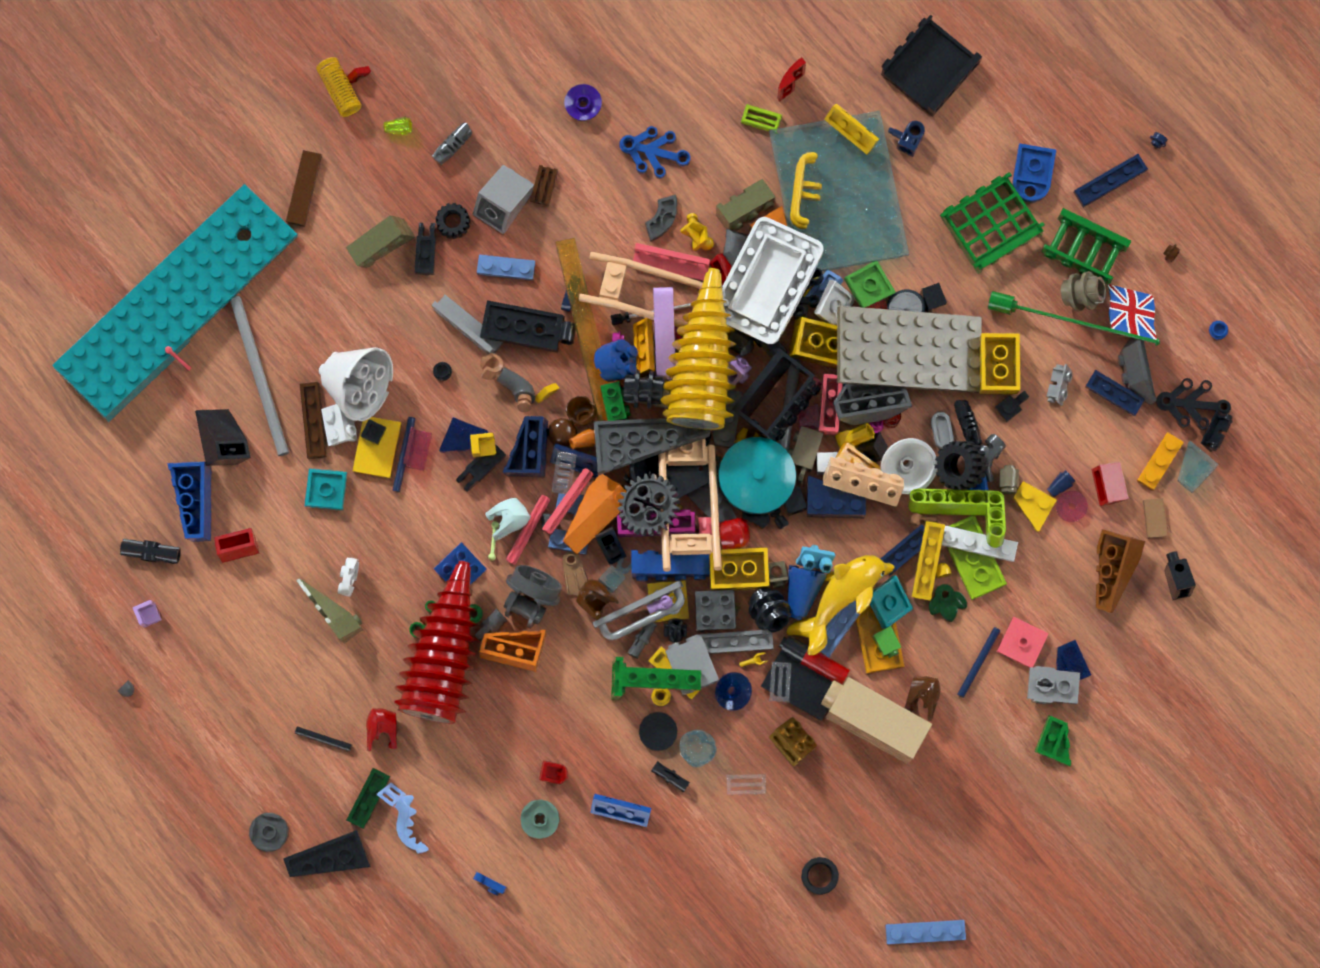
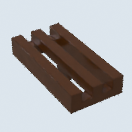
M539 165L530 202L549 206L558 169ZM542 172H545L539 198L535 199ZM549 173H552L546 201H543Z

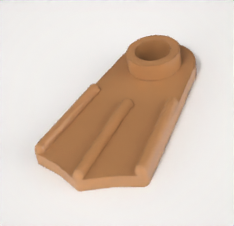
M569 551L562 558L566 591L568 595L578 596L580 589L587 581V577L579 555ZM569 557H574L575 561L573 563H569L567 559Z

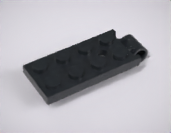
M487 300L480 338L558 353L559 342L565 345L574 344L577 325L572 322H563L565 316L562 314ZM540 327L543 329V332L537 333L536 329Z

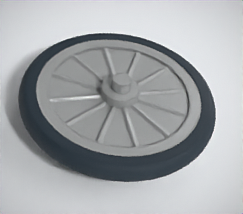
M904 289L896 292L889 298L886 309L925 312L926 305L923 297L918 292Z

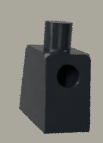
M1177 551L1166 554L1168 563L1164 572L1172 601L1190 597L1196 584L1187 559H1179Z

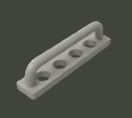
M681 581L675 582L592 623L595 628L600 629L606 639H619L682 608L685 598L681 588L684 586ZM674 592L677 601L672 604L670 609L659 610L616 632L611 633L608 630L607 623Z

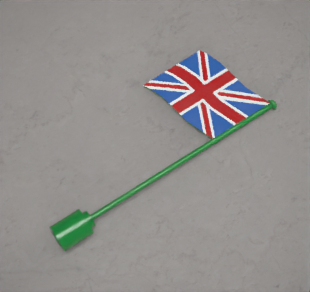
M1107 284L1110 294L1109 320L1111 328L1019 306L1018 301H1015V296L992 291L989 299L988 310L1011 315L1016 309L1155 343V346L1160 344V340L1156 338L1154 327L1155 304L1153 296L1150 294Z

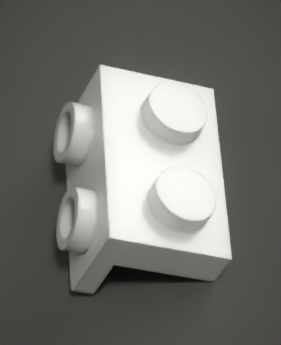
M337 404L321 409L328 446H335L347 441H357V430L354 421L349 419Z

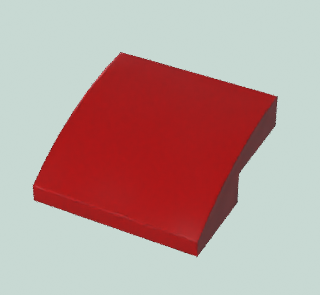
M802 57L783 76L778 87L777 99L779 102L794 92L795 81L805 75L806 62Z

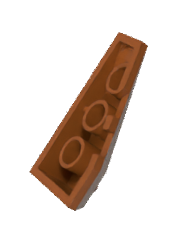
M1105 529L1101 530L1097 545V554H1099V565L1096 566V572H1099V583L1096 584L1097 609L1109 613L1114 612L1141 559L1145 541Z

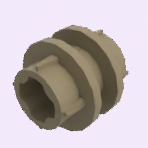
M1090 271L1084 272L1082 276L1074 273L1070 275L1068 280H1063L1061 285L1063 303L1066 306L1073 307L1075 311H1082L1085 306L1089 310L1095 309L1098 303L1104 302L1106 297L1104 280L1102 277L1094 276Z

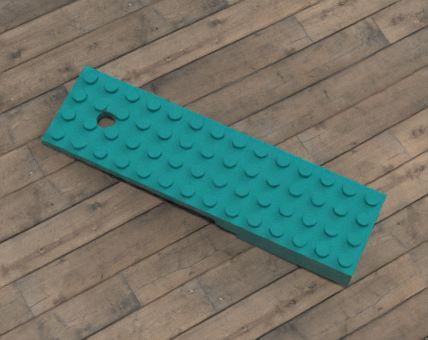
M245 184L242 185L52 365L53 368L100 415L110 422L175 360L171 354L165 352V348L170 346L177 355L190 343V339L298 237V234ZM241 230H249L251 232V238L248 241L238 240L237 235Z

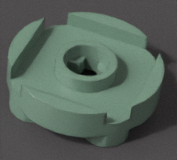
M545 800L529 802L523 808L520 818L521 826L525 833L537 839L550 837L555 833L560 822L556 807ZM537 814L545 816L543 819L545 821L544 824L535 823L537 820L535 816Z

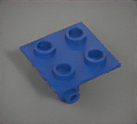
M462 542L434 568L447 581L450 579L459 561L470 563L469 567H471L470 585L487 570Z

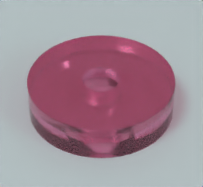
M1077 491L1063 493L1056 503L1058 515L1067 522L1079 521L1085 516L1088 509L1086 498ZM1070 503H1073L1075 505L1074 510H1071L1069 508Z

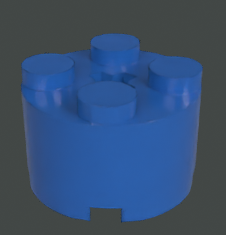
M616 340L602 345L596 350L594 356L596 369L599 368L602 373L599 375L608 382H614L625 378L626 375L636 374L638 350L625 340Z

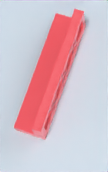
M639 243L635 245L633 261L703 282L705 274L710 267V259Z

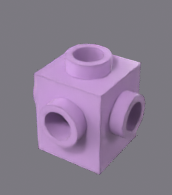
M739 355L736 356L737 360L728 362L729 369L737 372L735 375L728 376V382L734 386L739 382L743 384L750 376L747 373L752 369L744 358L739 357Z

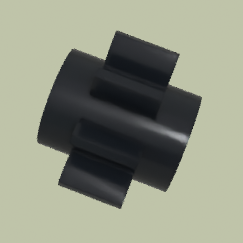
M678 618L670 619L668 624H664V637H668V640L671 642L682 641L683 637H687V624H683V621Z

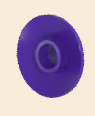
M579 84L567 92L564 105L567 113L572 118L586 121L594 118L599 113L602 99L600 93L593 86ZM586 102L587 105L585 107H581L580 103Z

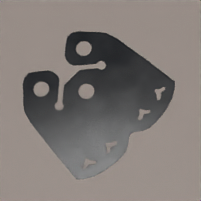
M711 433L710 437L705 438L706 446H708L710 442ZM658 455L650 457V463L659 469V463L655 458ZM716 455V461L718 462V465L716 466L717 477L719 475V467L723 459V457L719 455ZM709 463L703 465L704 469L702 471L699 470L701 465L668 466L666 464L667 477L671 478L669 480L671 482L670 485L678 488L677 493L679 495L676 497L677 499L709 483Z

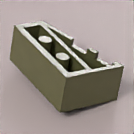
M763 179L745 188L744 192L737 197L736 195L729 198L731 201L725 205H722V203L716 205V216L726 230L738 231L744 226L743 223L748 220L753 221L759 216V212L762 210L767 211L774 206L776 197Z
M390 215L348 245L346 249L357 266L368 268L376 260L414 239L415 235L404 218Z

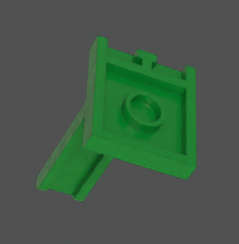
M615 657L612 661L611 700H619L625 694L626 687L701 690V670L626 667V663H623L624 657Z

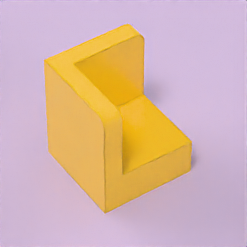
M494 433L470 435L473 457L496 455Z

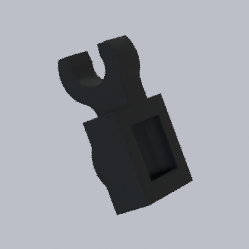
M1025 391L1015 399L1009 395L995 406V409L1008 422L1022 411L1019 405L1025 402L1029 395Z

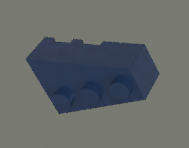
M808 476L807 517L865 518V497L825 486L822 480Z

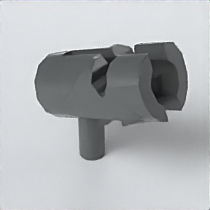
M991 434L985 440L987 446L980 445V450L985 452L984 458L988 460L986 462L988 470H985L987 482L995 480L990 469L992 461L998 459L1006 447V444L996 434Z

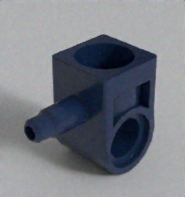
M912 121L907 125L904 132L890 127L888 133L900 139L897 144L898 150L913 157L923 139L925 127L920 121ZM916 129L920 134L915 136L910 131Z

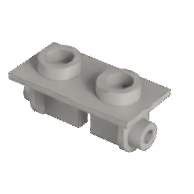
M1057 364L1053 368L1051 382H1057V385L1049 384L1046 395L1048 402L1055 403L1056 400L1060 406L1067 399L1068 382L1072 380V370L1067 364L1064 366Z

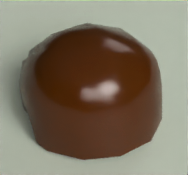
M576 396L566 405V414L569 420L576 426H585L591 423L596 416L595 406L586 396Z
M566 418L555 419L548 427L550 441L554 445L570 446L569 439L577 435L575 425Z

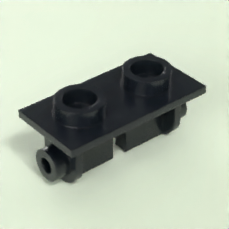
M1216 410L1201 441V444L1210 452L1220 449L1225 437L1221 432L1227 433L1233 422L1231 415H1223L1219 410Z

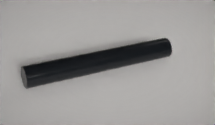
M298 726L296 727L295 734L349 752L351 751L352 744Z

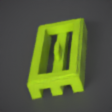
M746 104L741 123L777 134L782 115ZM748 111H752V112L759 113V114H762V115H765V116H769V117L775 118V119H777V120H776V121H773V120H770V119H767V118H764V117H761V116H756V115H753V114L748 113ZM746 117H747V118H750V119H753V120H757V121L763 122V123H767V124H770V125H774L775 127H772V126H769V125H765V124H762V123H758V122H755V121H752V120H748V119H746Z

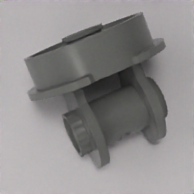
M518 565L513 574L508 575L506 578V583L515 592L511 591L505 601L504 608H506L504 616L509 618L512 612L521 615L529 620L527 627L530 629L535 623L539 624L546 611V608L543 607L544 605L556 606L560 602L559 593L562 585L558 580L542 570L531 566ZM524 593V594H526V595H528V596H530V597H532V598H535V599H534V601H532V600H530V599H528V598L522 596L521 594Z

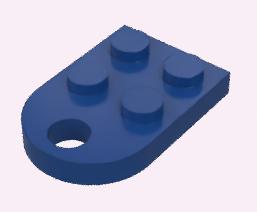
M1019 143L1012 185L1023 201L1030 203L1038 202L1049 192L1056 149ZM1032 188L1035 191V195L1032 197L1027 196L1025 189Z

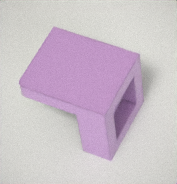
M151 600L133 607L139 625L144 628L162 620L155 602Z

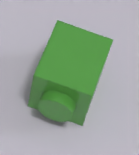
M891 626L872 636L882 657L888 656V658L899 654L898 650L901 648V645Z

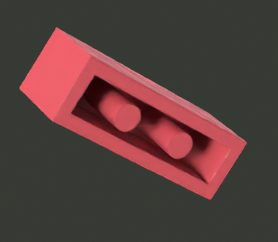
M833 374L823 375L818 432L823 433V435L835 436L839 431V420L833 402L841 392L842 384L837 383V375Z

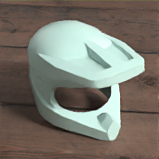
M517 498L502 501L485 513L489 521L493 520L496 516L503 517L499 524V529L492 535L495 541L523 528L531 517L526 507Z

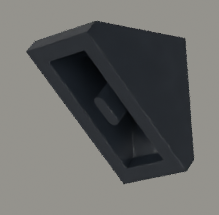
M613 527L595 535L596 541L609 565L627 557Z

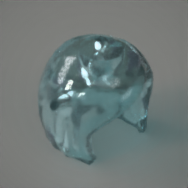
M695 729L687 732L682 736L679 743L682 757L692 767L704 766L716 756V742L704 730Z

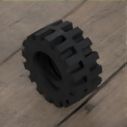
M447 203L446 206H442L441 210L437 211L436 225L443 236L449 239L451 237L457 239V237H462L463 234L467 233V229L470 227V217L462 205ZM450 214H457L461 218L460 224L455 228H450L445 224V219Z

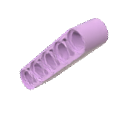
M673 287L653 288L656 376L663 377L664 381H672L673 379L665 371L668 368L675 367V364L668 359L671 354L675 353V348L672 346V343L675 341Z

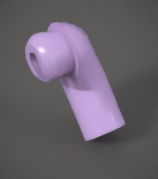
M665 595L646 606L649 613L652 614L659 610L670 609L673 601L669 596Z

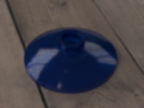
M738 672L725 674L719 679L715 687V697L718 704L729 711L743 708L747 705L752 695V686L749 679ZM730 687H733V692L729 694Z

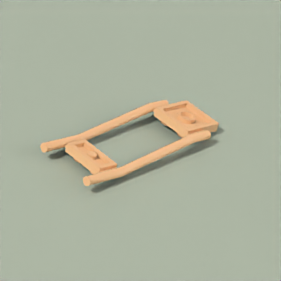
M591 252L589 259L606 262L607 267L599 297L580 294L579 301L619 309L654 320V312L618 301L626 267L701 289L703 282L629 259ZM674 318L675 327L679 328L688 324Z
M704 438L658 454L659 476H662L664 481L667 479L666 464L668 466L707 465L709 463L712 535L671 534L669 536V523H667V531L661 528L663 571L665 572L671 570L670 553L672 555L713 553L714 570L719 571L722 569L716 452L714 445L706 447V440ZM665 496L660 497V503L664 501Z

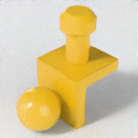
M688 214L686 217L688 224L680 229V232L692 238L694 251H697L700 247L706 251L711 250L714 246V241L711 237H708L707 227L697 222V214Z

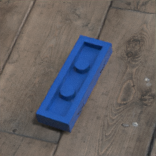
M594 794L590 813L647 827L651 808Z

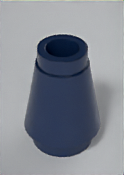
M1066 470L1060 472L1047 488V491L1053 497H1056L1071 488L1075 479Z

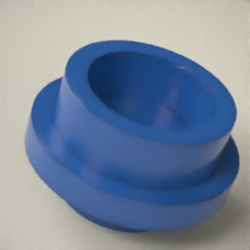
M1214 321L1209 327V334L1212 338L1221 340L1227 336L1228 326L1223 321Z

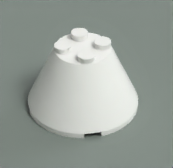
M376 347L339 353L333 352L325 364L320 366L319 374L321 375L323 387L343 413L353 421H365L381 408L389 394L386 390L389 381L393 380V363L390 355L385 350Z

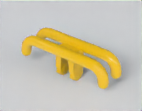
M815 152L803 154L797 163L790 220L794 226L800 229H806L810 223L809 219L800 215L801 199L820 201L821 197L817 194L802 191V189H822V184L803 181L805 165L814 164L818 158Z

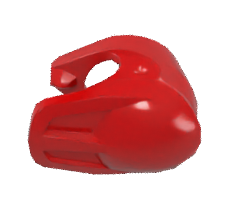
M735 518L719 522L723 550L739 549L749 544L750 531L745 519Z
M372 708L366 720L367 751H371L373 740H379V735L382 732H386L390 737L388 747L397 749L396 712L383 708Z

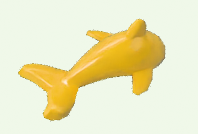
M872 555L858 557L847 564L835 565L834 571L826 576L825 581L830 582L823 592L816 617L792 623L787 628V634L808 637V655L819 653L827 644L826 626L832 618L854 601H856L857 614H861L870 605L873 598L874 585L879 579L891 573L895 568L894 565L884 563L883 560Z

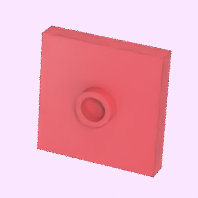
M1013 617L997 652L1022 665L1033 668L1049 633Z

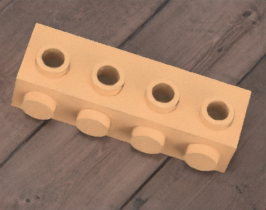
M830 457L823 475V485L897 507L904 489V478L897 474L890 475L884 473L877 468L870 469L864 467L860 463L853 464L840 457Z

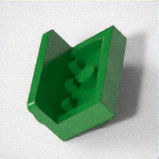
M619 381L601 385L607 420H628V416H631L629 405H625L624 387H621Z

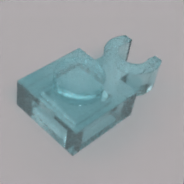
M624 558L618 561L617 568L611 565L598 579L612 593L625 580L626 577L623 574L631 570V564L627 568L621 566Z

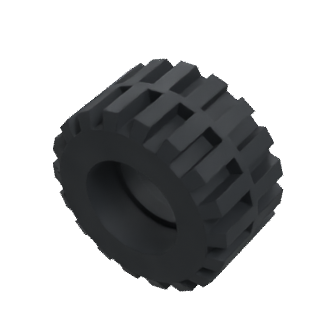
M952 441L949 444H945L943 449L938 451L939 456L935 458L937 464H934L935 469L938 471L936 475L940 477L939 481L945 483V487L954 490L977 487V484L983 482L981 478H985L987 475L985 470H988V466H986L988 460L984 458V450H980L981 447L975 445L974 442ZM960 456L965 461V470L962 475L957 468Z

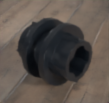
M636 370V375H626L624 401L634 403V408H638L639 402H647V409H651L652 404H661L664 378L654 376V371L649 372V377H640V370Z
M766 587L755 591L751 595L748 603V613L752 619H755L759 629L774 633L787 626L791 617L789 614L791 607L784 600L780 591L771 590Z

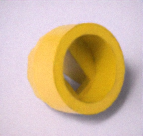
M938 564L937 578L947 577L952 574L947 564Z

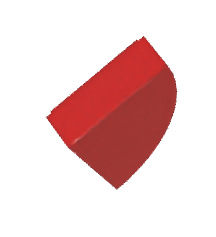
M369 66L354 68L347 76L349 83L357 82L356 78L362 75L364 77L369 75L371 72Z

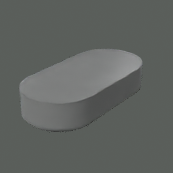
M935 413L931 418L934 443L938 449H943L945 444L954 441L951 421L946 413Z

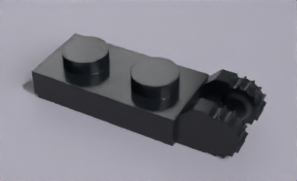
M419 223L418 236L416 237L415 274L434 275L436 224L431 223L430 236H424V223Z
M496 445V455L476 457L458 476L456 481L461 483L471 474L474 478L464 488L468 492L477 482H480L506 457V454Z

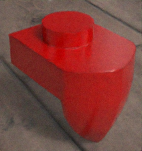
M543 760L539 780L563 784L568 779L569 774L565 765Z

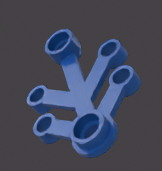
M654 126L648 127L646 131L635 137L626 135L621 138L619 143L621 151L631 155L636 164V170L640 174L647 171V163L641 160L637 151L645 153L654 168V175L657 178H663L666 172L656 156L676 161L682 167L690 163V154L686 150L674 153L659 149L660 146L666 143L671 144L675 141L676 136L673 131H667L664 136L647 145L641 144V142L647 138L654 139L657 137L658 131ZM654 130L655 134L650 135L648 132ZM672 135L673 139L668 140L666 137ZM628 142L632 143L630 148H627L625 145ZM681 157H685L687 160L685 162H681L679 159ZM644 165L645 169L640 170L638 167ZM659 169L663 170L661 175H658L656 172Z

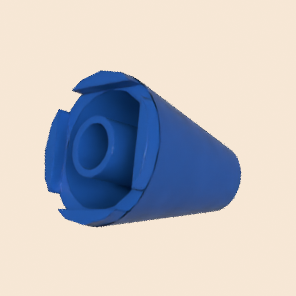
M789 565L788 604L791 607V618L802 620V617H807L827 574L814 569H799V566Z

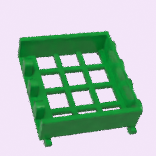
M1010 172L1002 178L1001 176L996 177L991 181V185L978 188L975 191L976 194L971 197L969 195L965 196L959 201L960 204L955 207L951 205L940 214L942 221L977 274H980L986 266L998 262L999 258L1004 255L1013 253L1020 245L1028 244L1035 236L1039 238L1044 232L1042 229L1045 226L1044 222L1038 224L1008 179L1012 176ZM1002 184L1010 194L1004 200L1000 198L995 190ZM992 192L998 203L987 209L980 198ZM1012 199L1020 209V211L1013 215L1005 205V203ZM977 201L983 212L972 219L965 207ZM1001 206L1008 218L996 224L990 212ZM961 210L968 222L957 228L950 216ZM1021 214L1024 215L1030 224L1023 230L1015 220ZM987 216L993 227L981 233L975 222ZM1011 221L1018 233L1006 239L1000 227ZM971 225L978 236L966 243L959 231ZM996 230L1003 242L991 248L984 237ZM981 240L988 251L976 258L969 246Z

